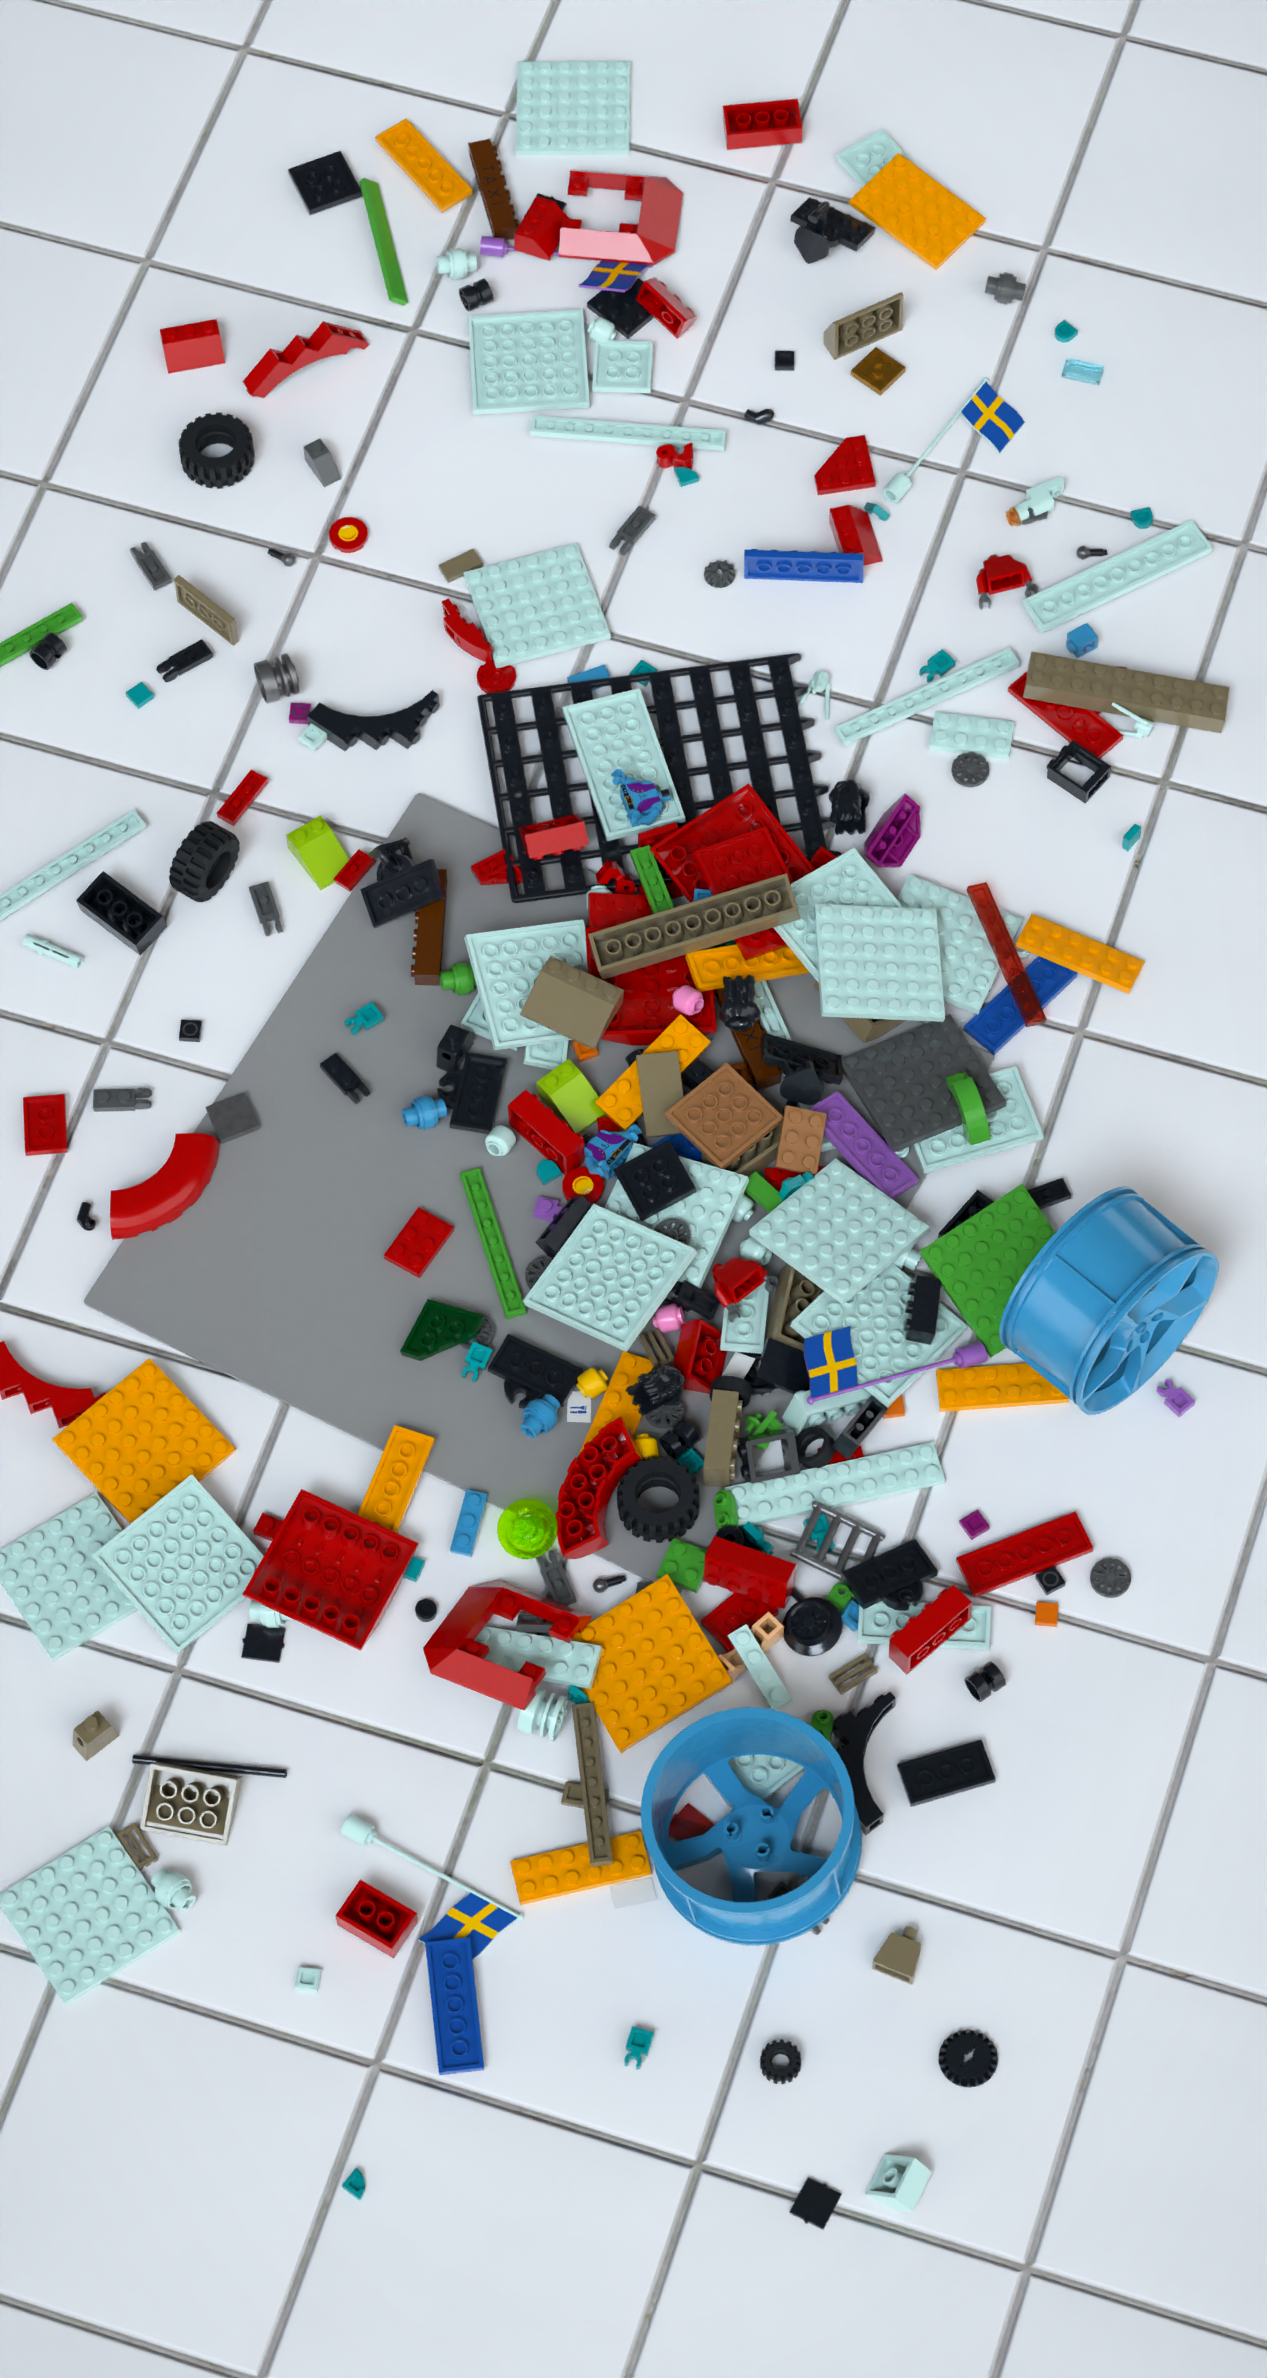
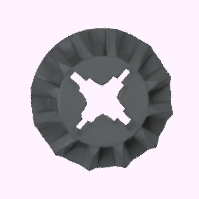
M717 559L716 562H710L705 567L704 579L712 587L724 588L734 581L735 570L733 565L728 564L726 560L721 562ZM718 569L722 572L721 578L718 576Z

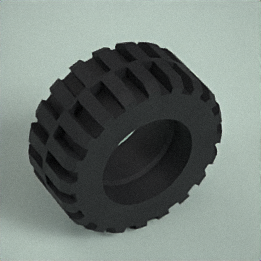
M218 412L215 415L208 413L202 418L201 416L195 418V422L191 421L186 426L187 429L182 431L181 438L179 439L182 468L188 478L192 481L195 480L196 484L200 486L204 484L207 488L217 487V489L223 488L226 485L230 487L234 485V482L237 481L239 483L243 480V476H247L251 471L250 468L253 467L255 458L253 437L248 426L243 424V421L236 417L234 419L233 415H222V413ZM213 444H226L233 448L228 454L217 458L201 454L203 449Z
M212 821L202 822L200 825L195 826L194 830L188 833L186 839L184 838L182 845L176 852L175 858L172 860V867H170L169 871L171 886L195 902L210 900L224 886L225 881L228 880L231 871L235 867L238 852L240 851V843L237 836Z
M654 1456L648 1457V1461L644 1462L642 1459L637 1461L636 1467L630 1466L626 1470V1474L622 1475L620 1485L617 1487V1509L620 1520L624 1522V1527L628 1531L632 1529V1535L635 1537L643 1536V1541L650 1542L651 1539L656 1540V1543H662L664 1539H668L670 1542L676 1535L682 1537L686 1534V1528L691 1529L694 1525V1520L698 1517L700 1508L699 1485L696 1483L694 1474L689 1473V1468L686 1465L679 1466L678 1460L672 1459V1461H668L667 1457L661 1456L660 1459H655ZM665 1487L675 1492L679 1497V1501L672 1509L656 1513L644 1509L638 1503V1498L649 1488Z

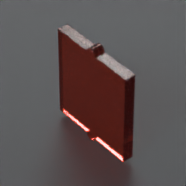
M687 1803L678 1814H674V1819L670 1822L668 1834L676 1841L704 1835L715 1824Z

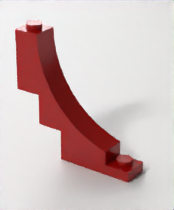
M323 321L309 338L296 335L283 351L270 348L243 380V383L247 388L246 391L251 396L265 398L281 381L300 368L326 357L347 354L351 348L365 350L369 343L358 330Z
M0 1342V1395L2 1400L23 1393L30 1414L51 1407L59 1428L71 1424L108 1393L104 1392L95 1398L91 1388H65L44 1382L22 1368L9 1352L5 1342Z

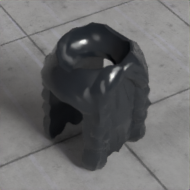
M852 779L837 782L829 794V800L832 803L830 821L836 823V835H842L844 831L852 835L855 830L859 834L865 833V808L870 800L869 792L860 783Z
M737 975L732 980L730 976H724V989L722 992L724 1003L719 1011V1018L731 1031L746 1032L761 1017L760 1009L754 1002L755 978L754 976L747 975L743 979L741 975Z
M659 1363L649 1373L641 1374L638 1377L639 1383L627 1387L625 1391L628 1392V1395L633 1396L632 1404L634 1406L639 1405L638 1412L644 1416L662 1405H673L679 1402L686 1379L676 1365Z

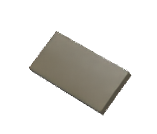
M178 575L174 579L178 603L230 644L235 645L239 642L235 618Z
M678 1051L636 1055L646 1138L682 1134L664 1115L667 1110L683 1098Z

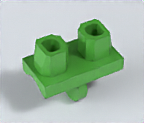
M773 1410L762 1424L760 1422L762 1415L759 1413L755 1417L748 1415L745 1418V1422L748 1425L745 1431L751 1433L753 1429L756 1430L753 1435L761 1434L765 1429L769 1432L780 1430L783 1425L775 1418L777 1413ZM770 1442L754 1446L764 1451Z

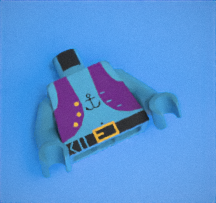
M616 769L611 774V776L615 777L612 780L613 784H621L620 797L627 813L626 817L629 818L632 827L640 824L651 825L662 814L661 803L671 800L669 790L657 791L652 781L646 782L625 776L621 769Z
M634 1124L624 1132L601 1130L594 1138L585 1134L583 1136L585 1141L584 1162L589 1173L599 1174L601 1177L604 1176L610 1180L615 1174L613 1169L626 1162L632 1149V1142L630 1140H638L637 1135L642 1133L640 1128Z

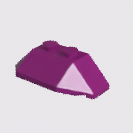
M903 794L882 815L864 842V855L878 868L901 867L921 837L920 806L907 794Z

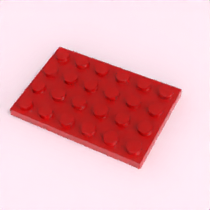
M766 826L696 850L692 854L712 896L786 873L790 884L794 883ZM774 928L734 939L745 961L788 946Z

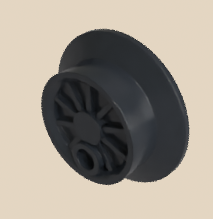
M819 1597L805 1598L795 1603L787 1611L782 1624L784 1626V1640L794 1652L804 1656H818L829 1651L838 1642L843 1628L842 1617L835 1605Z

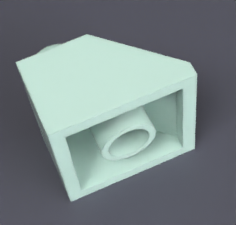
M884 2154L865 2195L896 2210L913 2212L932 2172L914 2157Z

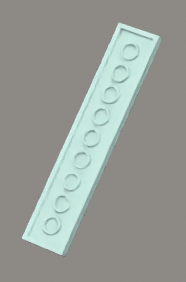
M1190 520L1022 600V606L1040 632L1044 633L1212 553L1213 548L1193 520Z
M934 1442L825 1465L821 1468L802 1470L799 1474L753 1484L747 1482L725 1487L724 1490L735 1495L738 1512L737 1528L740 1529L748 1521L754 1526L812 1513L813 1501L822 1503L830 1508H836L945 1483V1478Z

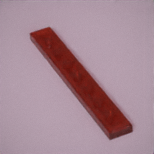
M987 882L968 886L966 889L1025 1026L1030 1027L1044 1024L1047 1020Z

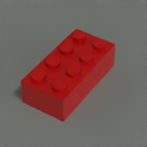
M798 99L723 106V125L727 150L802 143V124Z
M524 1090L508 1104L509 1125L546 1159L555 1162L564 1175L584 1163L585 1141L579 1133H574L566 1121L559 1120L550 1107H545L541 1103L537 1095Z
M714 1536L705 1554L703 1581L713 1586L728 1589L733 1593L748 1596L753 1600L763 1601L773 1607L785 1609L794 1590L796 1564Z
M954 1584L949 1589H943L933 1603L928 1602L918 1616H912L906 1622V1626L903 1629H897L890 1636L889 1658L906 1675L970 1621L972 1602Z

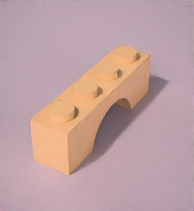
M770 1612L758 1620L750 1630L764 1654L784 1637V1626ZM735 1648L726 1654L718 1656L732 1681L747 1669Z

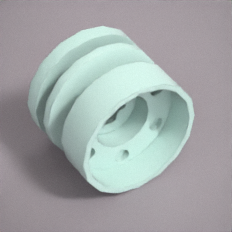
M536 1688V1696L525 1711H520L517 1729L520 1732L532 1735L539 1726L541 1738H544L548 1733V1740L555 1741L565 1723L568 1698L561 1695L557 1701V1693H552L548 1701H545L546 1691Z

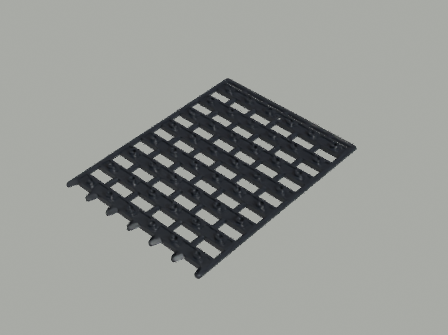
M793 653L479 695L477 702L502 849H505L504 860L505 865L507 864L506 872L511 901L513 903H523L583 895L591 890V887L599 885L606 886L610 891L615 890L614 878L610 879L608 884L586 886L581 860L601 857L602 866L607 860L616 861L625 873L621 854H629L630 850L639 848L638 844L620 846L619 839L607 841L587 782L567 784L563 759L576 758L578 755L576 750H561L557 726L567 725L564 717L556 718L551 693L571 691L572 702L577 704L593 700L591 688L610 686L611 693L614 695L632 690L631 683L650 680L654 705L646 706L649 714L656 713L660 733L658 742L663 748L664 759L685 815V822L677 824L679 829L697 818L696 810L712 808L733 794L729 771L748 769L752 788L779 823L780 818L776 799L795 797L800 822L781 826L786 832L802 831L807 855L805 857L808 861H811L821 846L827 850L823 831L833 827L835 823H832L829 817L820 816L816 797L827 793L828 786L813 783L810 763L820 760L822 754L819 751L807 750L803 730L813 727L815 720L800 717L796 698L806 694L808 687L793 684L789 666L800 661L801 655ZM768 665L773 690L754 692L749 667ZM729 670L733 695L714 697L710 672ZM689 675L694 700L675 703L670 678ZM531 696L535 721L516 724L512 698ZM775 697L780 723L761 725L756 700ZM490 701L492 702L495 720L494 727L489 725L486 702ZM735 703L740 728L721 730L716 705ZM696 708L700 733L681 736L676 710ZM537 729L541 754L522 757L517 731ZM781 730L786 756L767 758L762 733ZM497 734L501 760H495L491 735ZM742 736L746 761L727 763L723 738ZM702 741L707 766L688 769L683 743ZM543 762L547 788L528 790L523 764ZM788 763L793 789L774 791L769 766ZM503 767L507 793H501L497 768ZM708 774L713 800L694 802L689 777ZM589 790L593 816L581 818L584 820L585 825L595 823L599 849L583 852L568 849L564 850L563 854L546 856L539 860L529 858L526 855L518 827L533 824L529 798L548 795L552 818L556 819L573 815L569 792ZM520 793L522 796L517 798L514 795ZM503 801H509L513 824L511 827H507ZM512 834L515 836L519 859L516 861H511L512 853L509 835ZM828 850L836 857L842 855L841 852ZM655 858L664 883L674 882ZM560 863L565 889L545 891L541 865ZM514 865H518L521 870L524 894L522 895L518 894ZM634 879L636 887L642 886L640 879Z

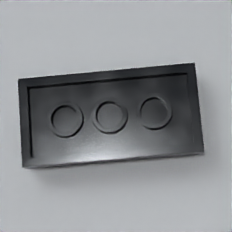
M982 1739L897 1764L910 1807L992 1784L996 1781Z

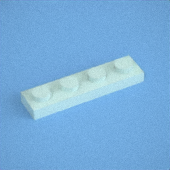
M747 1624L727 1636L770 1708L777 1710L792 1701L791 1696Z

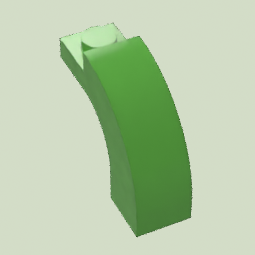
M966 1072L946 1077L947 1086L953 1094L960 1111L964 1135L970 1145L991 1140L983 1103L972 1077H968Z

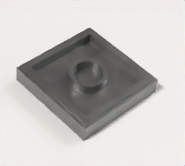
M245 1092L206 1107V1111L221 1144L260 1129V1125Z

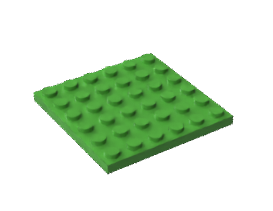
M1023 1184L919 1251V1254L936 1279L941 1281V1286L970 1329L985 1346L990 1358L1006 1348L1000 1341L999 1328L1004 1309L1014 1288L1036 1255L1056 1233Z

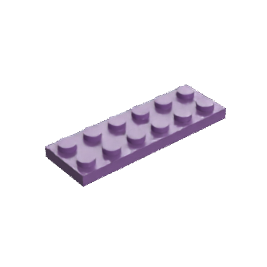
M838 1091L807 1109L827 1114L823 1135L865 1180L891 1199H895L918 1184L919 1179L892 1152L891 1148Z

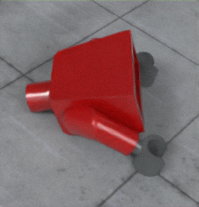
M994 554L989 556L988 560L983 562V568L980 569L976 577L978 594L981 595L979 598V608L982 610L983 602H987L988 607H991V600L986 595L987 593L992 595L1023 587L1026 584L1025 596L1027 598L1031 596L1029 590L1036 594L1038 586L1031 583L1032 577L1027 566L1022 562L1014 560L1011 555L998 557Z
M734 1257L724 1265L720 1263L715 1264L712 1269L715 1281L713 1283L715 1295L723 1308H727L728 1320L730 1322H734L732 1313H736L739 1318L741 1315L740 1309L732 1306V1303L737 1304L763 1282H766L765 1289L768 1292H773L774 1286L778 1287L779 1284L778 1278L776 1276H768V1272L756 1260H742Z

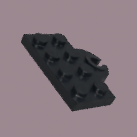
M467 1052L462 1070L453 1069L446 1071L447 1073L439 1080V1086H452L454 1089L446 1092L442 1088H437L439 1099L442 1098L446 1107L453 1110L449 1124L450 1128L483 1134L490 1133L507 1068V1059Z
M510 1334L506 1336L488 1366V1372L505 1380L504 1391L509 1403L513 1404L515 1402L514 1397L518 1393L526 1395L519 1402V1408L524 1409L531 1400L542 1399L545 1394L555 1397L559 1401L560 1406L564 1407L578 1383L577 1377L583 1373L582 1368Z
M913 1539L841 1572V1579L863 1609L882 1601L887 1607L894 1610L907 1611L909 1604L902 1597H910L912 1605L916 1607L922 1598V1583L936 1577L938 1570L917 1540Z

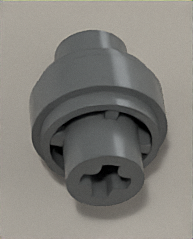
M1004 272L1003 274L1000 273L998 278L988 276L985 293L994 295V300H997V303L1007 305V303L1012 302V299L1023 300L1026 284L1016 282L1017 277L1011 273Z

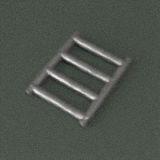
M813 1501L811 1507L813 1511L796 1549L790 1552V1556L843 1581L841 1579V1572H843L860 1532L872 1537L861 1563L873 1558L879 1542L885 1539V1534L822 1503ZM822 1513L833 1519L816 1557L813 1558L803 1552ZM840 1523L851 1527L852 1530L834 1568L823 1563Z

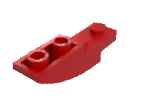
M449 598L443 600L444 628L449 637L471 656L491 663L493 648L489 642L484 640L485 637L480 628L477 629L473 622L468 624L465 618H461L457 605H453Z

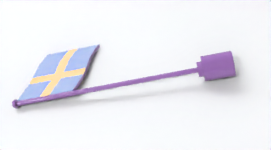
M481 237L480 255L503 258L504 254L508 253V250L516 251L514 247H508L505 238ZM555 252L554 255L559 256V252ZM601 261L594 267L588 278L579 284V287L626 292L634 285L639 275L648 267H653V265Z
M851 1326L804 1339L803 1345L804 1359L810 1380V1396L807 1398V1403L813 1405V1402L952 1362L963 1369L986 1362L987 1352L983 1343L979 1341L956 1348L951 1359L857 1385V1365L850 1337Z

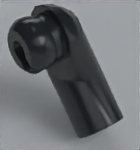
M747 409L744 414V418L758 425L769 422L774 417V412L771 409H764L757 413Z

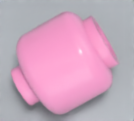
M684 985L673 993V1006L676 1010L691 1016L699 1013L703 1008V995L693 987Z
M671 1303L659 1306L655 1315L652 1316L655 1328H659L662 1333H669L682 1328V1324L685 1323V1316L682 1307Z

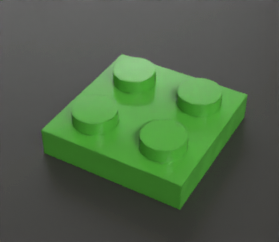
M674 1538L660 1565L656 1578L660 1579L668 1574L674 1585L697 1593L703 1581L704 1560L707 1550Z

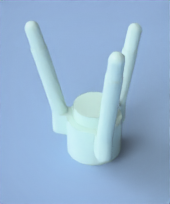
M816 671L814 673L813 679L810 680L808 685V692L802 695L797 705L799 710L812 688L813 694L816 691L822 692L825 690V719L828 720L831 684L828 683L830 677L826 672Z
M1112 702L1111 705L1137 720L1134 726L1137 732L1116 729L1122 735L1133 736L1142 739L1143 736H1149L1154 722L1145 718L1142 719Z

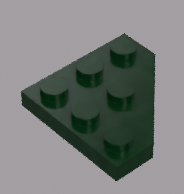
M427 1299L400 1352L402 1356L422 1361L477 1337L485 1318L481 1314Z

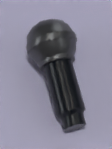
M1081 546L1077 549L1076 553L1079 559L1084 560L1089 557H1103L1107 555V550L1089 549L1086 546Z
M271 548L268 550L270 556L281 560L285 566H292L296 561L292 553H282Z
M618 1575L608 1579L597 1578L593 1582V1589L597 1593H603L608 1587L626 1581L625 1576Z

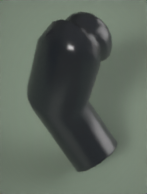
M82 1202L77 1222L84 1230L91 1231L96 1226L95 1219L92 1220L89 1216L91 1204Z

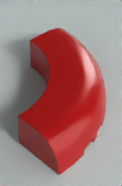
M201 1133L175 1134L172 1152L166 1163L156 1174L136 1186L121 1190H111L110 1228L112 1240L136 1237L138 1234L150 1230L153 1232L157 1230V1227L167 1222H173L190 1205L193 1206L202 1195L206 1185L211 1181V1176L214 1168H216L219 1157V1141L211 1135Z
M621 1416L599 1430V1434L590 1442H586L582 1452L570 1464L564 1484H561L558 1495V1511L555 1517L557 1519L556 1533L562 1555L567 1559L583 1558L609 1545L605 1530V1516L609 1499L620 1482L622 1475L626 1474V1470L630 1466L635 1467L637 1461L643 1460L635 1439Z

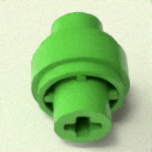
M466 962L454 963L450 966L449 971L440 972L439 974L441 989H452L453 993L458 996L470 994V992H473L474 986H477L471 965Z

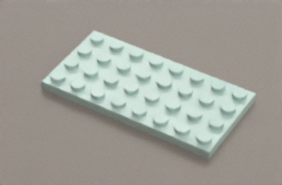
M640 688L562 707L565 721L607 841L639 834L673 822L677 824L685 822L683 809ZM616 769H621L625 776L646 782L652 781L657 791L669 790L671 800L661 803L662 814L651 825L640 824L632 827L629 818L626 817L627 813L620 797L621 784L614 785L612 782L615 777L611 776V774Z

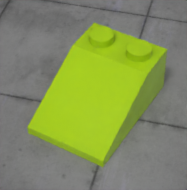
M321 815L286 835L288 849L320 890L335 883V876L346 865L349 858Z
M567 1059L536 1082L537 1095L561 1120L567 1122L574 1133H582L597 1122V1118L606 1115L595 1105L599 1096L583 1073L570 1059Z

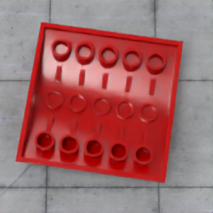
M749 783L649 849L690 903L693 902L694 889L709 890L692 856L693 852L764 826L767 827L794 882L815 870Z
M610 927L585 928L588 974L602 980L588 934ZM686 954L604 979L603 981L623 989L624 995L623 1004L601 1040L631 1046L651 1045L680 1014L703 1035L716 1032L714 989L701 991L704 1005L699 1013L689 1016L675 1009L673 1006V993L676 989L684 985L696 989L685 958Z
M301 1489L242 1596L361 1651L378 1627L395 1596L419 1543Z

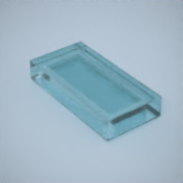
M1066 358L1062 378L1100 385L1104 366Z

